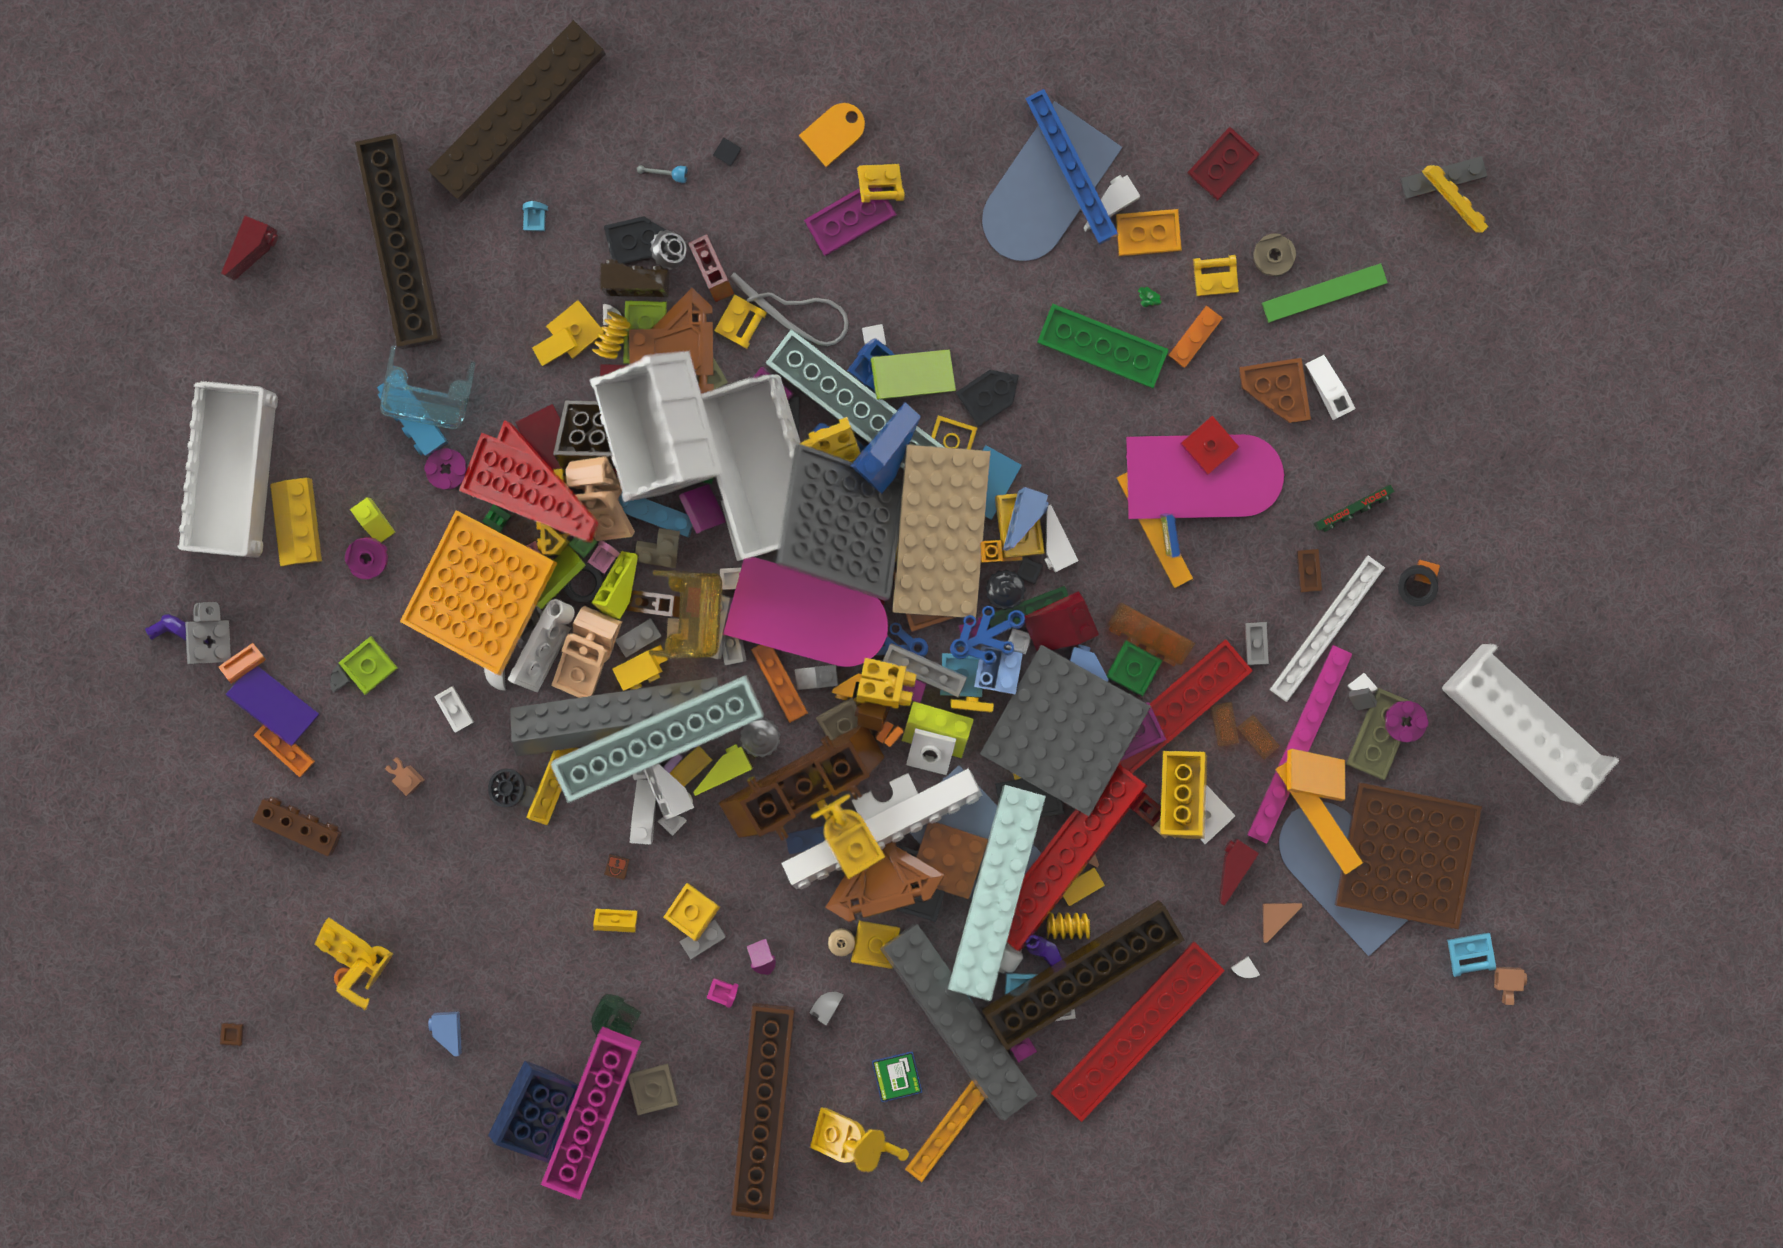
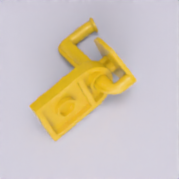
M848 794L827 805L825 799L817 802L816 804L820 810L812 814L811 817L814 819L820 815L824 816L826 820L824 826L825 840L849 879L885 856L864 819L854 811L841 809L840 804L850 798Z
M328 917L322 926L315 945L321 951L327 952L336 958L339 963L345 964L350 968L336 987L337 992L355 1005L363 1008V1010H366L369 998L364 999L350 989L363 972H367L371 977L365 989L369 990L393 956V953L381 946L371 947L364 940ZM377 954L383 958L379 964L376 963Z
M820 1108L810 1148L843 1163L855 1162L858 1170L862 1172H870L877 1167L881 1152H888L898 1157L900 1161H905L909 1156L907 1149H902L884 1141L885 1135L882 1131L869 1130L865 1134L863 1127L857 1121L828 1108Z

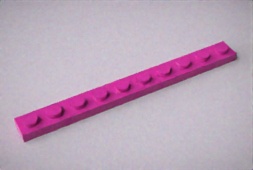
M1332 645L1278 767L1287 761V751L1289 749L1309 751L1352 653ZM1275 772L1247 834L1266 844L1290 794V791L1287 790L1286 785L1277 772Z

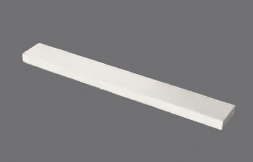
M1370 556L1364 559L1272 685L1270 691L1285 702L1290 699L1385 569L1384 566Z

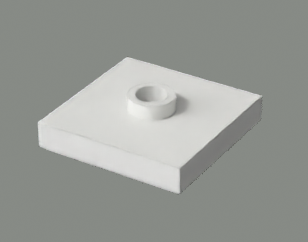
M1207 785L1205 839H1200L1204 844L1235 817L1233 812Z

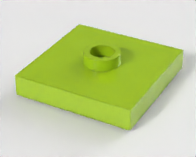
M372 636L339 662L340 666L364 695H367L398 669Z

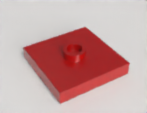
M1213 416L1180 443L1207 475L1239 448L1238 444Z

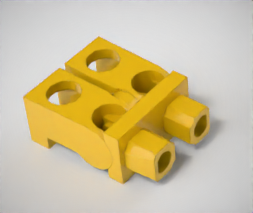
M847 417L840 419L839 424L820 429L815 433L814 431L808 433L810 439L799 443L852 463L861 454Z
M865 658L857 693V702L877 703L897 709L899 705L910 706L913 693L902 691L903 685L914 687L917 674L906 671L905 666H897Z

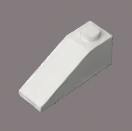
M1120 175L1110 181L1112 185L1108 187L1101 199L1109 217L1140 198L1128 175L1123 178ZM1088 221L1084 226L1085 232L1091 229Z
M1049 505L1046 511L1047 558L1044 560L1049 570L1053 569L1054 572H1057L1077 562L1078 559L1052 506Z
M657 763L643 769L665 820L694 808L692 804L693 799L686 788L660 764Z
M638 779L636 783L630 843L649 845L653 843L656 798L648 780Z

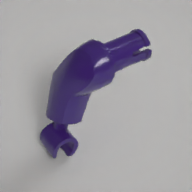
M170 614L163 615L161 621L145 628L151 640L168 631L186 641L185 622Z
M1031 935L1026 940L1028 951L1035 956L1043 957L1050 967L1062 960L1057 946L1052 942L1035 935Z

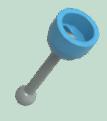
M642 165L637 167V172L640 174L648 172L672 175L675 181L686 183L684 176L688 171L687 166H677L672 171L650 169Z

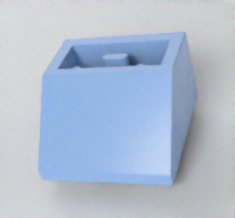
M981 646V651L994 652L996 660L993 664L988 665L982 659H979L974 687L1016 694L1023 653L1013 652L1011 655H1005L1002 650ZM986 655L985 657L988 661L993 658L992 655Z

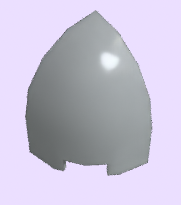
M828 992L821 995L809 1013L827 1025L843 994Z

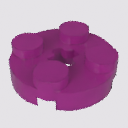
M443 448L434 451L428 457L424 470L427 479L433 486L448 490L457 488L462 484L467 471V464L459 452ZM443 464L451 465L450 474L441 473L443 469L441 466Z
M358 538L346 550V565L348 564L350 572L360 579L376 577L387 566V548L374 538ZM366 553H368L372 559L367 563L364 562V558H361V556L365 555Z
M1399 701L1394 703L1386 712L1385 728L1393 739L1407 743L1416 741L1425 733L1428 719L1426 712L1419 704L1411 701ZM1403 716L1411 718V725L1409 727L1401 725L1403 722L1401 718Z

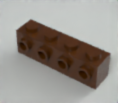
M270 796L269 799H262L252 821L253 823L326 856L333 854L342 834L341 831H338V826L329 822L325 825L319 822V817L312 814L305 816L295 806L281 805L282 801Z

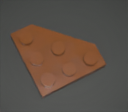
M1302 358L1239 367L1241 387L1248 394L1288 423L1311 420Z

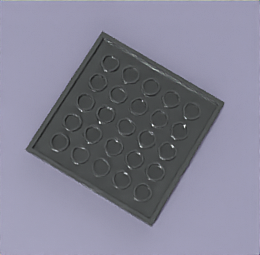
M802 444L796 445L776 565L885 601L890 599L899 537L903 480L894 478L881 494L850 466L852 462Z
M1041 645L1020 681L1016 694H1013L980 754L1090 816L1151 706Z

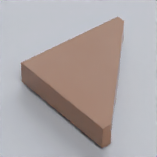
M1302 903L1263 904L1264 943H1267L1302 908Z

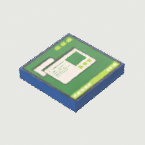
M1169 513L1160 514L1166 555L1172 558L1179 557L1180 550L1175 517Z
M913 1051L872 1061L882 1102L922 1093Z

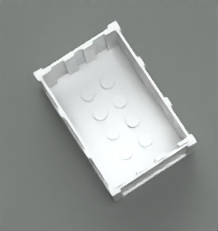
M689 351L647 356L643 358V361L606 376L590 379L592 388L595 389L602 415L600 416L601 421L606 429L613 455L612 461L617 469L624 502L665 495L723 474Z

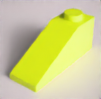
M621 551L593 599L592 604L603 614L620 619L625 612L631 598L638 560L637 554Z
M736 744L725 749L726 754L722 755L694 791L695 796L753 769L742 746L738 748Z

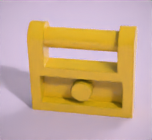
M899 164L861 165L857 168L863 203L870 202V200L887 199L904 201L905 195L902 188ZM894 187V191L870 192L868 188Z
M1229 255L1228 258L1193 259L1197 296L1239 292L1236 255ZM1229 266L1230 272L1201 274V268Z
M734 295L714 331L747 349L753 333L761 319L765 318L767 312ZM752 311L755 315L742 338H739L736 335L748 313Z

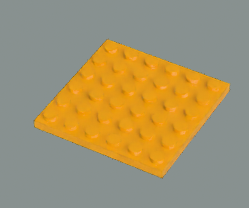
M456 510L400 622L501 676L557 562Z

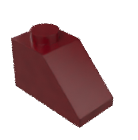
M1142 792L1131 809L1153 827L1161 818V806L1146 793Z

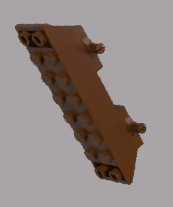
M857 726L833 740H830L829 736H825L827 742L823 737L821 739L822 746L756 781L754 776L751 779L749 778L747 780L749 786L720 801L719 804L738 837L753 835L761 837L768 832L776 831L782 841L784 837L785 839L789 837L783 826L795 818L797 813L822 799L848 790L851 792L854 800H858L857 795L860 799L862 794L857 785L862 780L870 777L869 773L885 758L869 728Z

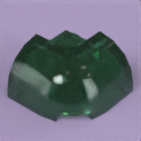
M605 994L591 1018L592 1029L596 1034L595 1037H598L602 1027L629 1036L642 1012L624 1002L625 999L622 997Z

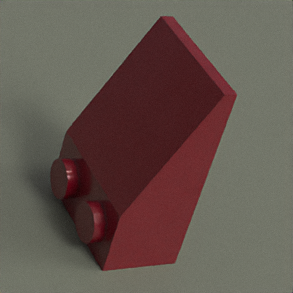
M244 216L221 274L235 281L267 253L271 246H275L278 239L277 230L258 220Z
M1079 591L1025 616V626L1036 651H1038L1041 645L1050 650L1081 644L1099 635L1085 600Z

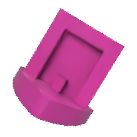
M714 978L707 999L730 1008L736 997L738 984L734 983L732 985Z

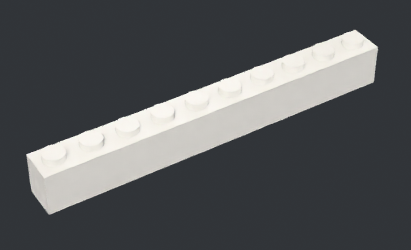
M967 769L866 820L865 823L882 850L886 844L900 841L904 838L903 835L909 832H918L923 828V825L929 822L935 823L941 819V816L947 813L953 814L960 810L961 806L977 802L979 797L983 795L973 774ZM826 841L782 863L791 885L796 889L807 888L811 885L810 882L816 879L822 880L828 877L829 873L834 870H842Z

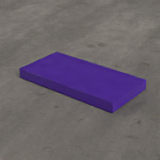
M258 666L242 676L226 693L228 698L291 747L319 716L315 710Z

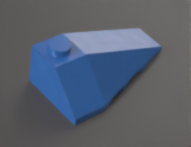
M904 403L850 465L881 494L896 477L906 453V445H909L921 417L907 403Z

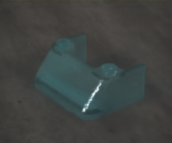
M392 345L388 356L380 401L381 412L389 417L449 429L459 428L464 421L476 362H471L467 371L466 381L456 380L452 382L448 394L408 386L406 371L400 367L392 366L396 346Z

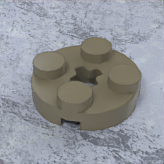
M1280 234L1264 236L1255 246L1253 253L1256 267L1263 274L1269 276L1283 275L1292 267L1296 258V250L1292 241ZM1273 249L1275 252L1280 253L1276 261L1269 257Z

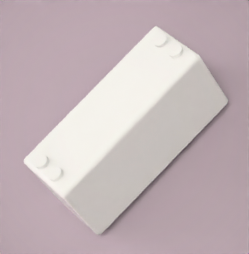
M764 375L701 394L723 474L716 476L737 547L743 559L779 550L795 446L801 443L781 377L779 375Z
M200 381V383L194 385L195 393L192 401L193 413L190 422L191 433L190 441L188 442L189 453L188 462L186 463L187 473L186 483L184 484L185 493L181 509L183 513L182 523L179 528L180 542L178 548L186 551L258 558L263 551L262 537L275 408L278 404V397L274 392L261 387Z
M1481 644L1443 685V691L1560 800L1582 804L1605 780L1604 777L1620 760L1616 757L1600 755L1492 654L1498 648L1495 644Z

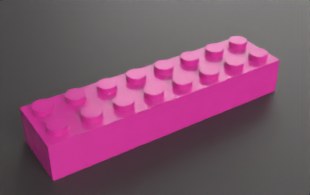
M605 1027L601 1028L542 1180V1186L576 1199H581L641 1041Z

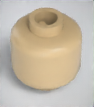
M839 928L830 934L828 947L836 956H847L854 949L855 938L848 929Z

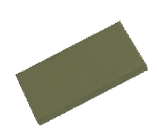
M1378 688L1374 694L1377 705L1368 709L1346 765L1385 780L1401 741L1393 739L1385 728L1386 712L1394 703L1409 700ZM1403 716L1401 718L1403 720L1401 725L1408 726L1411 718Z

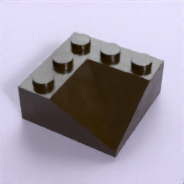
M606 260V263H600V289L606 296L669 297V271L664 270L662 266H652V270L644 269L643 266H631L629 268L622 263H618V260Z
M565 400L553 453L560 467H567L571 461L607 457L612 469H616L612 461L613 455L606 429L601 421L600 416L602 415L598 401Z

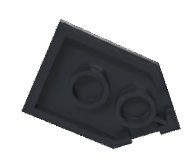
M645 216L604 225L611 260H618V263L626 264L652 258L650 250L652 246L651 241L654 239V235L666 229L655 224Z
M990 369L955 393L976 425L980 427L1013 405L1019 375Z

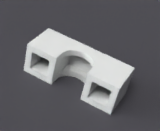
M909 773L889 782L893 789V795L886 802L877 801L871 791L863 794L860 799L857 797L858 800L852 799L857 813L864 821L918 794Z

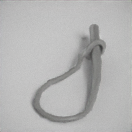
M736 273L729 277L734 284L749 296L748 302L755 301L786 328L793 330L798 335L817 345L830 346L837 344L848 331L849 322L847 314L841 306L829 299L812 298L804 301H785L773 293L758 294ZM770 296L784 305H805L813 302L828 303L838 309L843 315L845 322L844 330L834 341H819L789 322L764 298Z

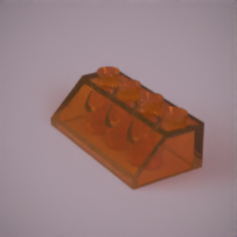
M1118 603L1107 623V626L1110 627V632L1119 637L1121 633L1129 637L1127 641L1136 646L1139 644L1146 646L1145 651L1154 656H1157V654L1164 656L1165 659L1163 661L1172 666H1175L1176 663L1182 665L1195 645L1193 641L1123 603Z

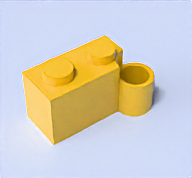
M659 645L612 670L623 691L639 689L643 687L642 682L648 680L651 683L660 678L659 673L662 670L659 664L667 661L668 658L662 646Z

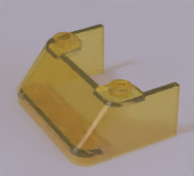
M653 571V575L669 577L670 589L680 592L678 633H672L667 637L665 650H651L649 655L667 658L715 656L719 648L722 598V578L720 575L690 571Z

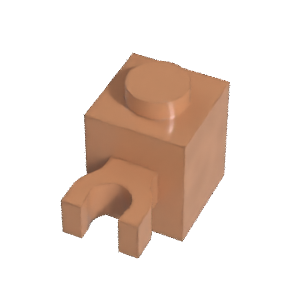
M396 757L393 761L397 763V768L394 770L388 765L385 769L389 773L396 775L392 782L408 796L425 779L411 765L404 768L402 761Z
M1496 967L1494 988L1503 990L1502 1003L1514 1005V991H1524V986L1527 985V974L1521 968Z

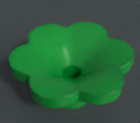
M1140 287L1138 289L1139 296L1143 299L1141 301L1142 306L1148 307L1149 304L1152 306L1161 304L1160 295L1149 287Z

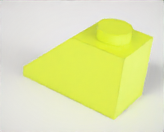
M365 498L350 509L361 526L372 538L383 542L395 533L371 498Z

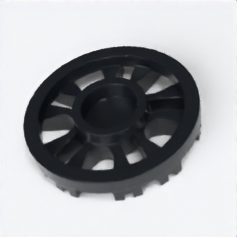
M508 768L495 772L488 784V794L492 802L504 808L516 806L525 796L526 785L523 780L524 777L517 771ZM505 772H510L508 779H506ZM494 781L499 783L498 788H493ZM518 781H520L519 787L516 786V783ZM514 794L517 796L515 801L512 798ZM501 795L503 796L502 803L497 801Z

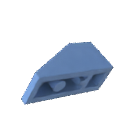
M1026 487L1018 491L1003 550L1008 551L1014 548L1039 518L1045 514L1048 508V502H1046L1047 494Z

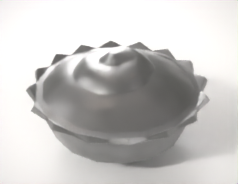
M669 230L659 231L658 234L654 235L650 250L652 258L656 260V264L669 270L677 269L679 265H683L686 259L687 248L682 237Z
M766 717L759 718L744 725L740 741L742 742V748L746 749L748 754L763 758L777 750L781 734L778 732V727L774 725L773 721L768 720Z

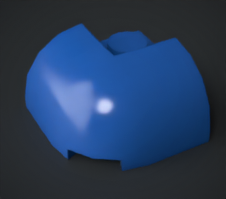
M874 338L867 342L857 353V358L848 368L847 372L876 394L871 358L894 355V353L878 339Z

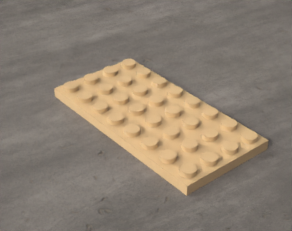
M906 445L892 612L953 617L972 615L976 618L990 451Z

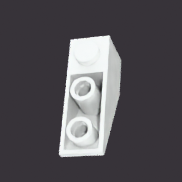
M1324 355L1305 364L1332 420L1355 409L1345 387Z

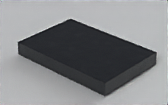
M1023 778L995 783L998 802L1003 786L1007 785L1045 796L1040 818L1064 814L1061 800Z

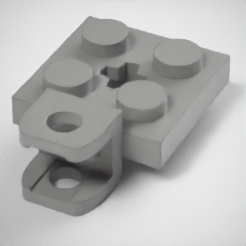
M217 602L196 603L193 610L194 622H185L187 664L226 662L231 658L229 620L221 621L220 607ZM207 636H210V639L213 640L210 648L203 643V640H207Z

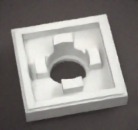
M915 729L906 765L947 775L956 738ZM927 750H932L937 753L938 757L934 759V757L928 755L924 756L923 753Z

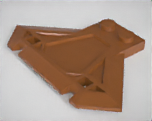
M691 288L652 329H629L630 366L643 361V358L647 356L689 351L695 375L699 377L698 386L700 393L704 394L713 391L714 384H707V376H714L713 322H706V315L713 314V307ZM693 315H698V322H693Z
M890 842L881 850L885 856L883 859L849 879L846 875L844 876L825 908L851 922L855 920V914L862 912L863 918L913 905L915 904L914 897L922 896L923 901L930 900L945 875L898 848L896 842ZM919 883V888L912 889V885ZM859 900L860 904L853 905V901Z

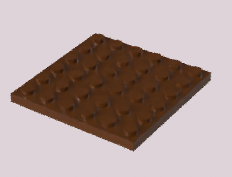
M1358 782L1347 840L1363 863L1346 875L1341 869L1335 905L1459 929L1482 806Z

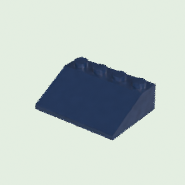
M524 1061L488 1136L497 1146L549 1163L565 1123L564 1117L558 1118L556 1114L565 1110L568 1115L579 1085L544 1067ZM552 1116H554V1119H553L552 1122L548 1123V1122L546 1121L547 1119H549V1118H551Z

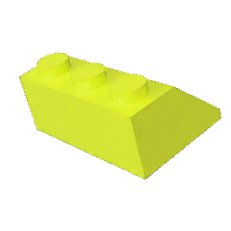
M913 701L902 741L912 744L915 729L956 738L952 756L962 758L974 719Z

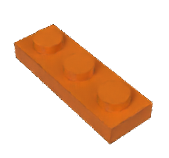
M1205 306L1168 356L1185 368L1223 318L1208 306Z
M264 725L254 734L262 744L299 777H302L315 763L296 743L291 747Z

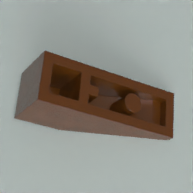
M632 590L630 602L625 610L685 618L688 598Z

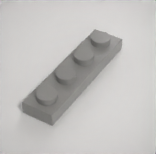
M893 643L890 644L883 660L886 663L905 666L906 671L917 674V679L957 697L960 696L967 680L966 676Z

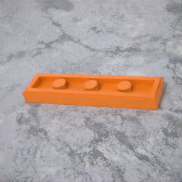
M764 645L752 648L751 650L789 723L808 714L775 649Z

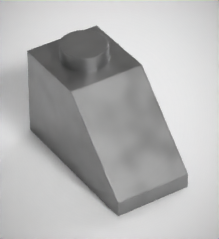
M836 665L795 669L797 690L838 686Z

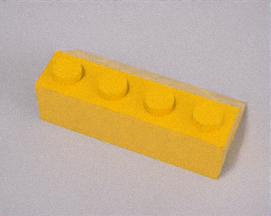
M300 478L270 484L280 566L321 562L312 479Z
M1163 751L1160 835L1205 839L1207 755L1205 752Z

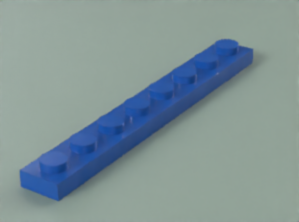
M1042 89L1025 98L1099 245L1118 236L1046 91Z

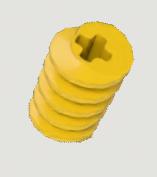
M608 311L607 314L612 319L604 320L609 326L601 327L606 333L598 334L602 342L595 341L599 349L592 350L602 357L616 359L618 357L616 351H620V344L624 343L622 336H627L628 332L626 329H629L631 324L625 317Z
M1049 913L1047 918V939L1050 933H1052L1054 939H1057L1058 933L1061 934L1062 939H1065L1067 933H1069L1071 939L1074 938L1075 933H1077L1079 939H1082L1083 933L1086 934L1087 939H1090V920L1087 914L1083 913L1080 919L1078 913H1074L1071 919L1070 914L1066 913L1063 919L1062 914L1058 913L1055 919L1053 913Z

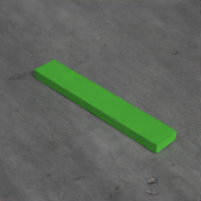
M1380 263L1262 302L1267 321L1270 323L1387 284V280Z

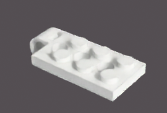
M553 599L547 604L516 665L511 671L508 678L510 682L538 693L571 630L570 627L566 626V624L573 620L575 614L574 608L571 605L557 599Z

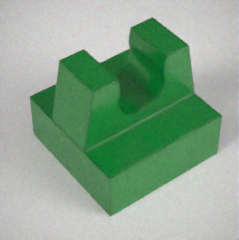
M493 504L482 522L501 533L511 515Z

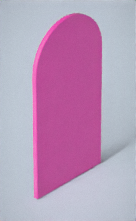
M1243 434L1230 435L1239 448L1207 475L1180 444L1188 436L1126 437L1128 519H1161L1160 514L1165 513L1173 514L1175 518L1247 517L1259 514L1276 501L1282 490L1285 474L1281 459L1270 444L1258 437Z
M755 557L743 560L731 608L728 613L724 635L844 667L864 663L865 658L871 659L883 646L887 638L888 620L885 609L878 598L776 565L777 563Z

